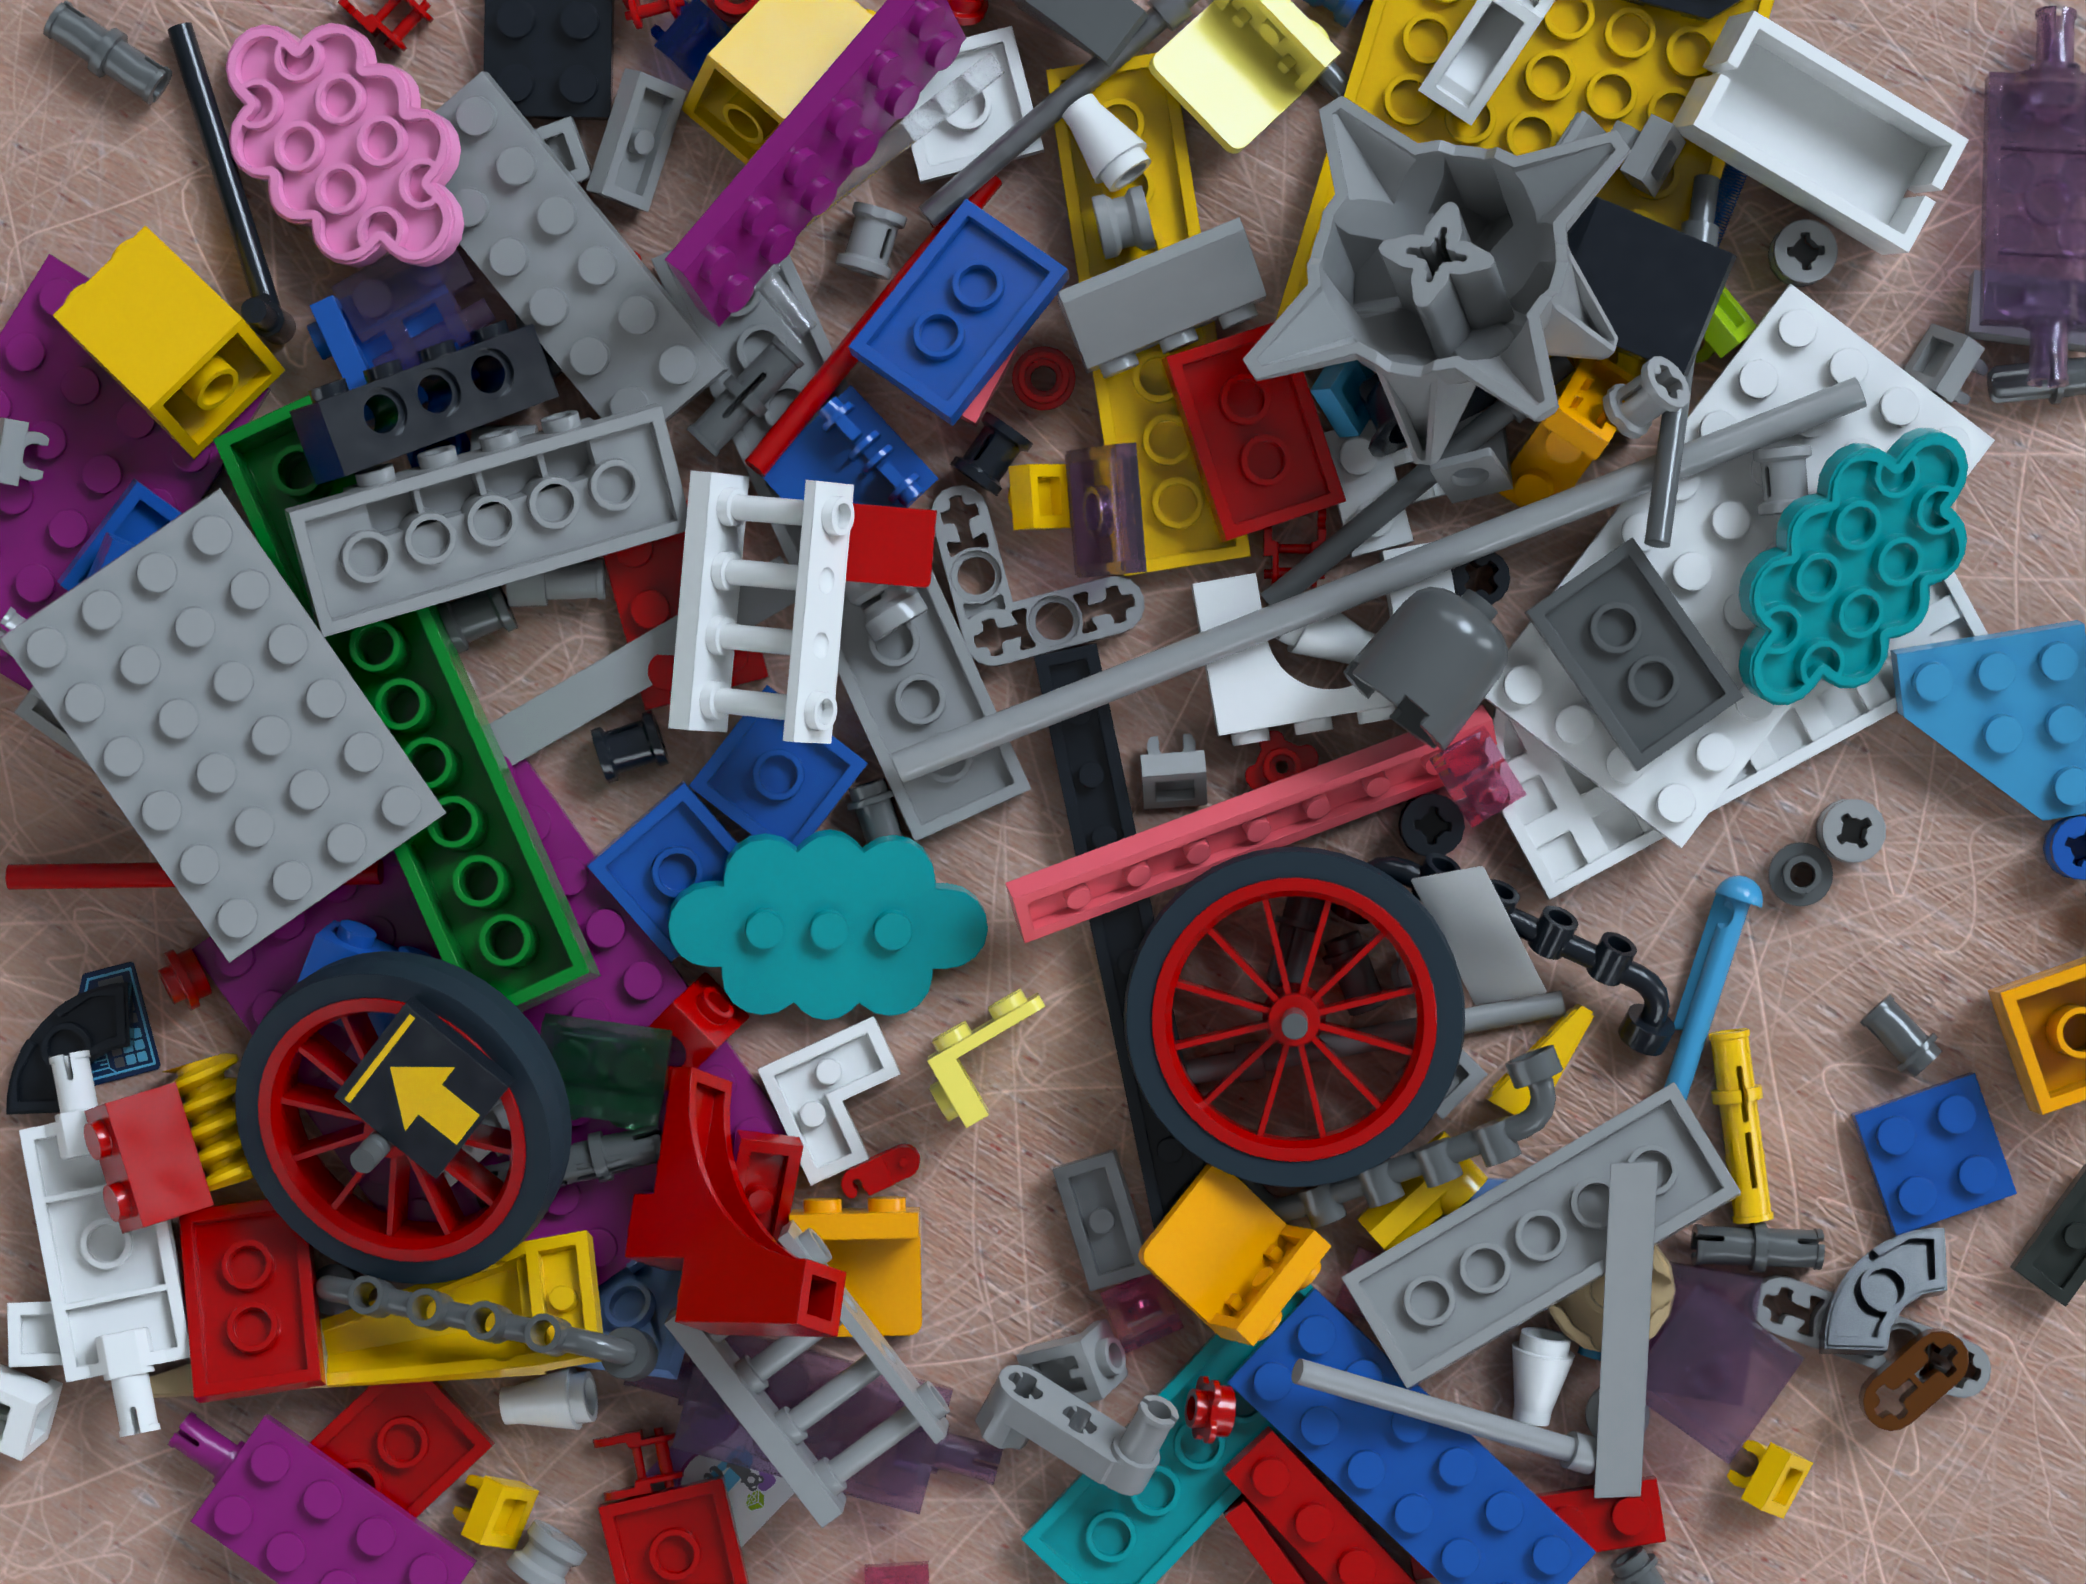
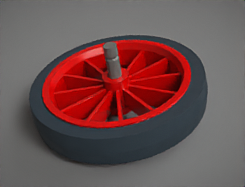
M1276 847L1253 851L1231 858L1193 879L1175 894L1148 928L1137 949L1125 991L1124 1033L1128 1057L1140 1090L1159 1121L1184 1147L1210 1165L1239 1178L1272 1186L1307 1187L1338 1182L1370 1170L1398 1153L1428 1124L1442 1104L1458 1068L1464 1042L1465 999L1461 976L1453 952L1433 916L1410 891L1382 870L1343 853L1320 848ZM1301 896L1324 900L1300 983L1289 982L1269 899ZM1259 901L1263 902L1282 980V985L1275 989L1214 928L1218 922L1228 915ZM1333 902L1359 914L1372 923L1379 931L1315 990L1308 986V982ZM1206 933L1268 995L1264 1003L1179 978L1187 958ZM1386 937L1403 960L1412 984L1324 1004L1321 997ZM1175 988L1262 1012V1020L1175 1041L1172 1019ZM1413 993L1415 995L1416 1029L1412 1046L1326 1021V1014ZM1266 1029L1269 1035L1211 1091L1203 1096L1187 1074L1178 1050ZM1322 1030L1409 1055L1399 1079L1382 1100L1319 1037ZM1276 1041L1282 1047L1258 1129L1254 1130L1230 1119L1217 1110L1211 1102ZM1311 1042L1320 1049L1374 1106L1369 1112L1354 1122L1326 1132L1305 1048V1045ZM1289 1047H1298L1319 1131V1134L1289 1137L1264 1133Z
M379 951L362 953L330 963L295 984L279 998L252 1035L241 1060L235 1094L236 1120L244 1155L255 1180L275 1211L307 1243L336 1262L362 1274L399 1283L432 1284L457 1280L480 1272L499 1261L532 1233L548 1211L563 1182L570 1156L572 1122L565 1085L551 1052L532 1023L501 992L481 978L446 961L408 952ZM413 996L515 1078V1081L501 1097L510 1130L480 1124L464 1144L511 1155L505 1182L501 1181L462 1148L445 1168L448 1173L486 1202L488 1206L464 1217L443 1172L437 1179L434 1178L336 1099L334 1095L338 1091L297 1082L302 1056L306 1057L340 1086L344 1084L358 1066V1064L317 1032L319 1029L341 1018L360 1060H362L379 1038L367 1013L398 1014L405 1003ZM298 1107L363 1123L309 1140ZM364 1140L351 1154L350 1162L357 1172L345 1187L325 1166L318 1154ZM384 1157L391 1158L388 1213L372 1206L352 1193L364 1176L371 1172ZM410 1164L438 1222H419L407 1219Z

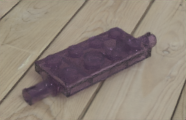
M2044 6L2035 11V20H2037L2036 62L2029 65V70L2017 73L1990 71L1985 78L1979 326L2014 327L2030 331L2027 384L2038 388L2042 387V380L2047 379L2048 388H2061L2069 385L2068 332H2086V74L2081 72L2080 65L2074 62L2077 10L2065 6L2062 7L2061 16H2056V6Z
M729 1335L725 1338L739 1359L745 1355L752 1359L776 1341L763 1336ZM807 1349L768 1378L769 1386L764 1391L779 1410L784 1406L792 1409L855 1361ZM691 1358L689 1362L682 1360L677 1380L647 1376L638 1381L624 1380V1386H633L679 1399L678 1405L682 1406L683 1409L672 1448L782 1477ZM880 1375L807 1429L808 1438L804 1440V1443L818 1461L823 1457L831 1460L905 1404L883 1375ZM915 1378L920 1385L926 1382V1380ZM930 1382L939 1391L949 1407L953 1388ZM920 1426L846 1480L847 1489L842 1492L845 1495L920 1515L930 1474L937 1475L938 1469L994 1485L998 1466L974 1459L999 1465L1003 1449H999L987 1442L948 1432L950 1426H948L946 1437L935 1444L923 1427Z

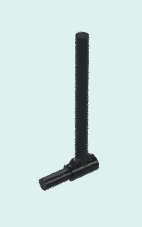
M191 22L177 24L170 27L167 31L251 296L242 304L241 315L256 334L272 344L282 345L293 338L296 332V323L291 314L280 306L237 165L231 156L229 140Z

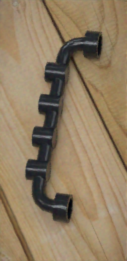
M1440 853L1428 854L1422 866L1411 860L1395 856L1376 857L1366 862L1410 888L1412 894L1419 901L1421 899L1411 882L1413 878L1461 870L1460 866L1453 859ZM1490 879L1519 937L1528 941V945L1535 953L1551 960H1558L1563 957L1585 967L1593 979L1604 985L1618 986L1623 984L1640 993L1644 999V1004H1633L1629 1007L1618 1028V1034L1627 1046L1641 1054L1648 1056L1663 1054L1675 1032V1025L1667 1016L1670 1008L1667 988L1657 974L1633 961L1637 953L1635 944L1627 937L1614 932H1606L1602 935L1598 944L1592 943L1574 934L1579 924L1575 916L1569 911L1557 906H1546L1540 917L1537 918L1516 908L1520 895L1515 888L1503 881ZM1332 902L1330 909L1342 919L1355 924L1370 923L1352 910Z

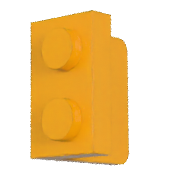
M1207 1164L1141 1246L1138 1257L1143 1266L1220 1338L1254 1346L1257 1341L1265 1339L1277 1328L1282 1319L1281 1310L1296 1291L1303 1290L1317 1277L1321 1270L1320 1261L1332 1246L1313 1229L1286 1224L1238 1177Z
M899 1196L867 1198L868 1208H842V1198L803 1199V1209H793L789 1214V1222L794 1220L802 1232L811 1228L819 1235L832 1255V1259L827 1262L828 1266L847 1272L845 1288L882 1336H910L919 1332L922 1326L920 1207H906V1197ZM843 1323L839 1326L838 1337H853Z

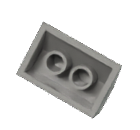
M1240 217L1058 291V305L1086 373L1088 374L1100 369L1105 379L1139 365L1136 354L1159 344L1163 354H1167L1198 341L1199 338L1195 331L1197 328L1219 320L1222 329L1225 330L1258 316L1255 305L1265 301L1267 294Z

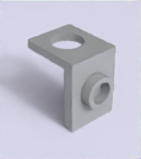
M1477 413L1459 422L1451 438L1481 413ZM1506 427L1478 450L1440 459L1437 463L1430 465L1432 475L1452 504L1514 489Z

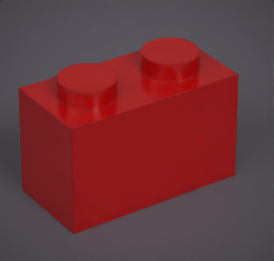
M176 1082L84 1111L88 1122L84 1125L85 1143L91 1156L95 1160L100 1161L107 1184L103 1188L104 1204L111 1219L114 1222H119L122 1234L214 1205Z

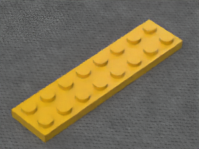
M1156 53L1132 57L1092 92L1102 106L1147 143L1145 153L1151 159V164L1133 182L1115 192H1110L1104 183H1095L1068 124L1063 118L1054 124L1079 283L1201 233L1181 104L1149 70V63ZM1085 64L1046 70L1049 95ZM1142 185L1156 248L1142 251L1136 246L1122 249L1118 257L1105 260L1091 197L1105 194L1111 199L1122 197L1129 188ZM1215 321L1195 329L1199 340L1183 348L1163 354L1158 344L1137 353L1139 365L1105 379L1100 369L1093 371L1124 577L1251 557L1248 534L1225 542L1221 541L1161 360L1167 356L1216 341Z

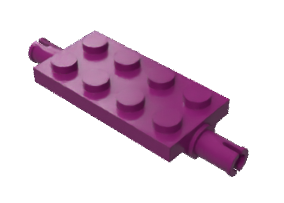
M191 1411L179 1426L180 1430L174 1433L167 1444L171 1448H176L215 1476L212 1480L216 1484L190 1522L278 1584H461L477 1562L473 1557L269 1414L263 1417L246 1443L241 1440L236 1445L199 1419L197 1414Z

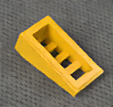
M1580 1004L1570 1008L1527 1051L1530 1052L1541 1047L1554 1045L1563 1068L1560 1073L1552 1076L1554 1087L1594 1018L1592 1015L1593 1011ZM1507 1071L1489 1089V1093L1484 1098L1516 1115L1527 1108L1531 1096L1528 1086L1518 1089L1514 1088Z

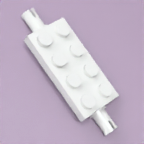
M84 1050L69 1053V1056L62 1054L48 1058L49 1064L52 1066L60 1114L54 1116L55 1122L22 1129L19 1130L66 1383L103 1376L104 1381L111 1380L120 1427L119 1436L125 1437L161 1429L160 1423L157 1420L149 1372L155 1371L154 1365L190 1358L186 1299L171 1220L169 1219L122 1234L119 1222H114L106 1210L103 1199V1188L107 1185L100 1161L95 1160L91 1156L84 1139V1125L88 1123L84 1111L98 1106L89 1057H91L90 1051Z

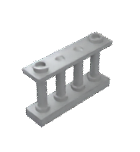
M791 1220L782 1227L778 1240L785 1249L798 1258H806L828 1266L827 1262L832 1259V1255L823 1240L813 1229L808 1228L802 1232L794 1220ZM844 1288L839 1326L843 1323L866 1354L792 1409L787 1406L780 1410L764 1391L769 1386L767 1379L824 1337L781 1336L752 1359L748 1355L739 1359L725 1340L729 1335H714L676 1323L677 1306L670 1310L664 1323L821 1528L843 1513L847 1499L842 1492L847 1489L845 1481L911 1432L922 1426L935 1444L943 1440L947 1435L949 1422L945 1415L950 1413V1409L942 1395L929 1381L922 1385L918 1383L846 1288ZM880 1375H883L905 1405L833 1459L829 1460L827 1457H823L818 1461L804 1443V1440L808 1438L806 1430Z

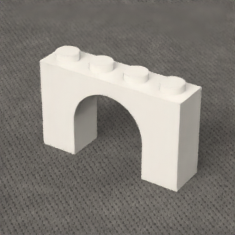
M1428 543L1384 550L1379 553L1380 562ZM1451 569L1386 594L1390 617L1405 600L1418 590L1427 587H1439L1455 593ZM1256 573L1191 585L1199 633L1262 609ZM1268 641L1205 665L1217 736L1231 734L1233 746L1270 740L1268 727L1294 723L1295 734L1302 735L1333 729L1332 716L1357 712L1360 725L1388 720L1395 710V705L1376 690L1367 699L1353 685L1341 689H1320L1299 682L1279 665L1270 649Z

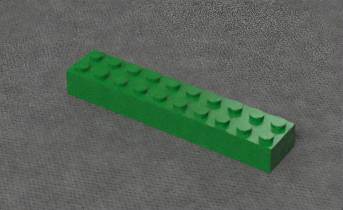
M307 395L214 438L213 441L258 543L315 623L284 509L343 493V487L357 484L355 473L316 485L289 412L311 404V398ZM437 605L324 637L446 811V814L394 849L442 960L481 978L501 992L521 1012L600 977L601 974L460 656L446 631Z

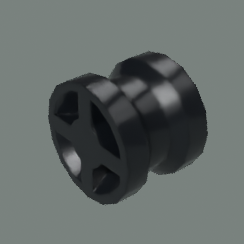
M1424 794L1410 800L1402 809L1398 827L1399 835L1405 846L1415 854L1427 856L1430 853H1440L1446 855L1453 851L1461 842L1465 823L1460 808L1451 799L1439 794Z

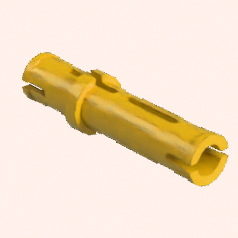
M1747 1028L1727 1029L1708 1033V1038L1711 1041L1717 1089L1711 1091L1712 1104L1719 1105L1727 1169L1741 1191V1195L1732 1200V1221L1735 1224L1758 1223L1774 1219L1773 1211H1771L1765 1152L1757 1100L1763 1098L1762 1085L1755 1084L1749 1043L1750 1030Z

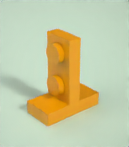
M1582 358L1557 397L1559 404L1557 411L1539 422L1510 463L1514 489L1498 493L1519 507H1523L1574 487L1593 459H1598L1617 430L1605 413L1603 397L1607 394L1608 389L1615 384L1626 385L1635 377L1607 358L1603 360Z

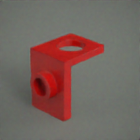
M705 972L650 1024L628 1047V1051L669 1091L673 1066L664 1064L657 1057L654 1049L657 1036L668 1034L682 1042L686 1051V1059L683 1065L677 1067H693L698 1069L750 1016L746 1011L733 1004L725 990Z

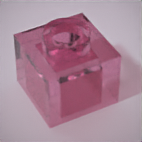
M1485 726L1480 727L1446 748L1445 751H1441L1430 758L1446 789L1472 828L1527 795Z

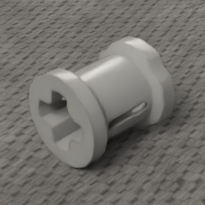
M854 202L852 213L856 217L845 253L837 254L835 264L862 275L890 280L892 270L887 265L898 230L905 228L907 217L875 205Z
M1654 356L1642 365L1639 376L1626 385L1615 384L1608 389L1607 394L1603 397L1604 410L1609 421L1616 426L1621 434L1631 439H1638L1647 433L1652 425V421L1666 411L1677 412L1688 404L1690 399L1689 385L1685 376L1675 364L1664 357Z
M1811 446L1778 447L1753 451V461L1760 463L1763 503L1758 505L1760 516L1780 515L1795 499L1809 495L1806 459L1812 456Z

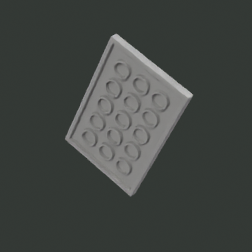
M221 488L0 637L10 654L229 963L446 814L444 808Z

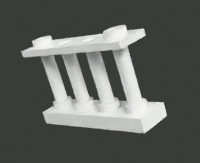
M691 471L668 728L689 731L727 732L729 714L785 720L783 741L831 744L833 724L837 716L835 696L849 537L855 515L853 507L854 485L806 480L804 500L748 495L750 476ZM746 521L802 526L798 565L742 560ZM740 585L796 591L793 630L737 624ZM734 650L790 655L787 694L731 689Z

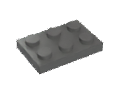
M1633 537L1524 612L1635 771L1642 769L1744 697Z

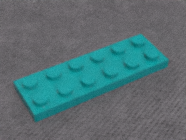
M1311 1284L1303 1290L1296 1291L1281 1310V1321L1313 1288ZM1214 1333L1156 1394L1167 1399L1176 1407L1179 1418L1170 1429L1159 1450L1160 1462L1143 1492L1133 1496L1123 1495L1081 1473L1021 1535V1540L1067 1584H1156L1242 1494L1224 1474L1222 1468L1268 1426L1287 1445L1290 1443L1281 1432L1234 1388L1236 1415L1232 1431L1228 1437L1216 1436L1212 1444L1204 1443L1203 1438H1193L1192 1429L1187 1426L1185 1421L1187 1395L1191 1389H1196L1198 1378L1200 1376H1208L1209 1381L1219 1380L1220 1385L1230 1386L1226 1379L1263 1340L1257 1341L1254 1346L1222 1339Z

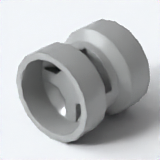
M852 581L845 583V594L851 604L860 606L865 613L866 620L864 626L874 642L891 634L928 610L920 594L910 591L907 586ZM885 592L886 596L881 598L880 594Z

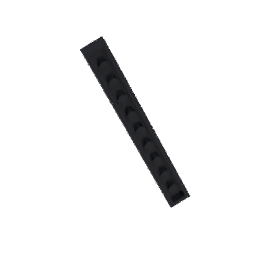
M1097 643L1034 656L1042 694L1102 671ZM1109 703L1049 726L1075 855L1078 856L1135 835L1136 829ZM1150 897L1089 919L1155 1230L1206 1166V1163L1173 1137L1156 1117L1140 1090L1128 1057L1124 1033L1125 991L1137 949L1154 921ZM1172 1009L1173 1032L1176 1041L1180 1039L1174 1010ZM1181 1049L1178 1050V1053L1185 1068L1183 1053Z

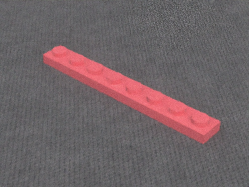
M1482 704L1477 707L1445 751H1442L1438 746L1433 749L1407 732L1006 882L1005 885L1017 928L1024 942L1028 943L1188 883L1212 867L1231 858L1253 851L1284 847L1491 769V748L1497 745L1493 720Z

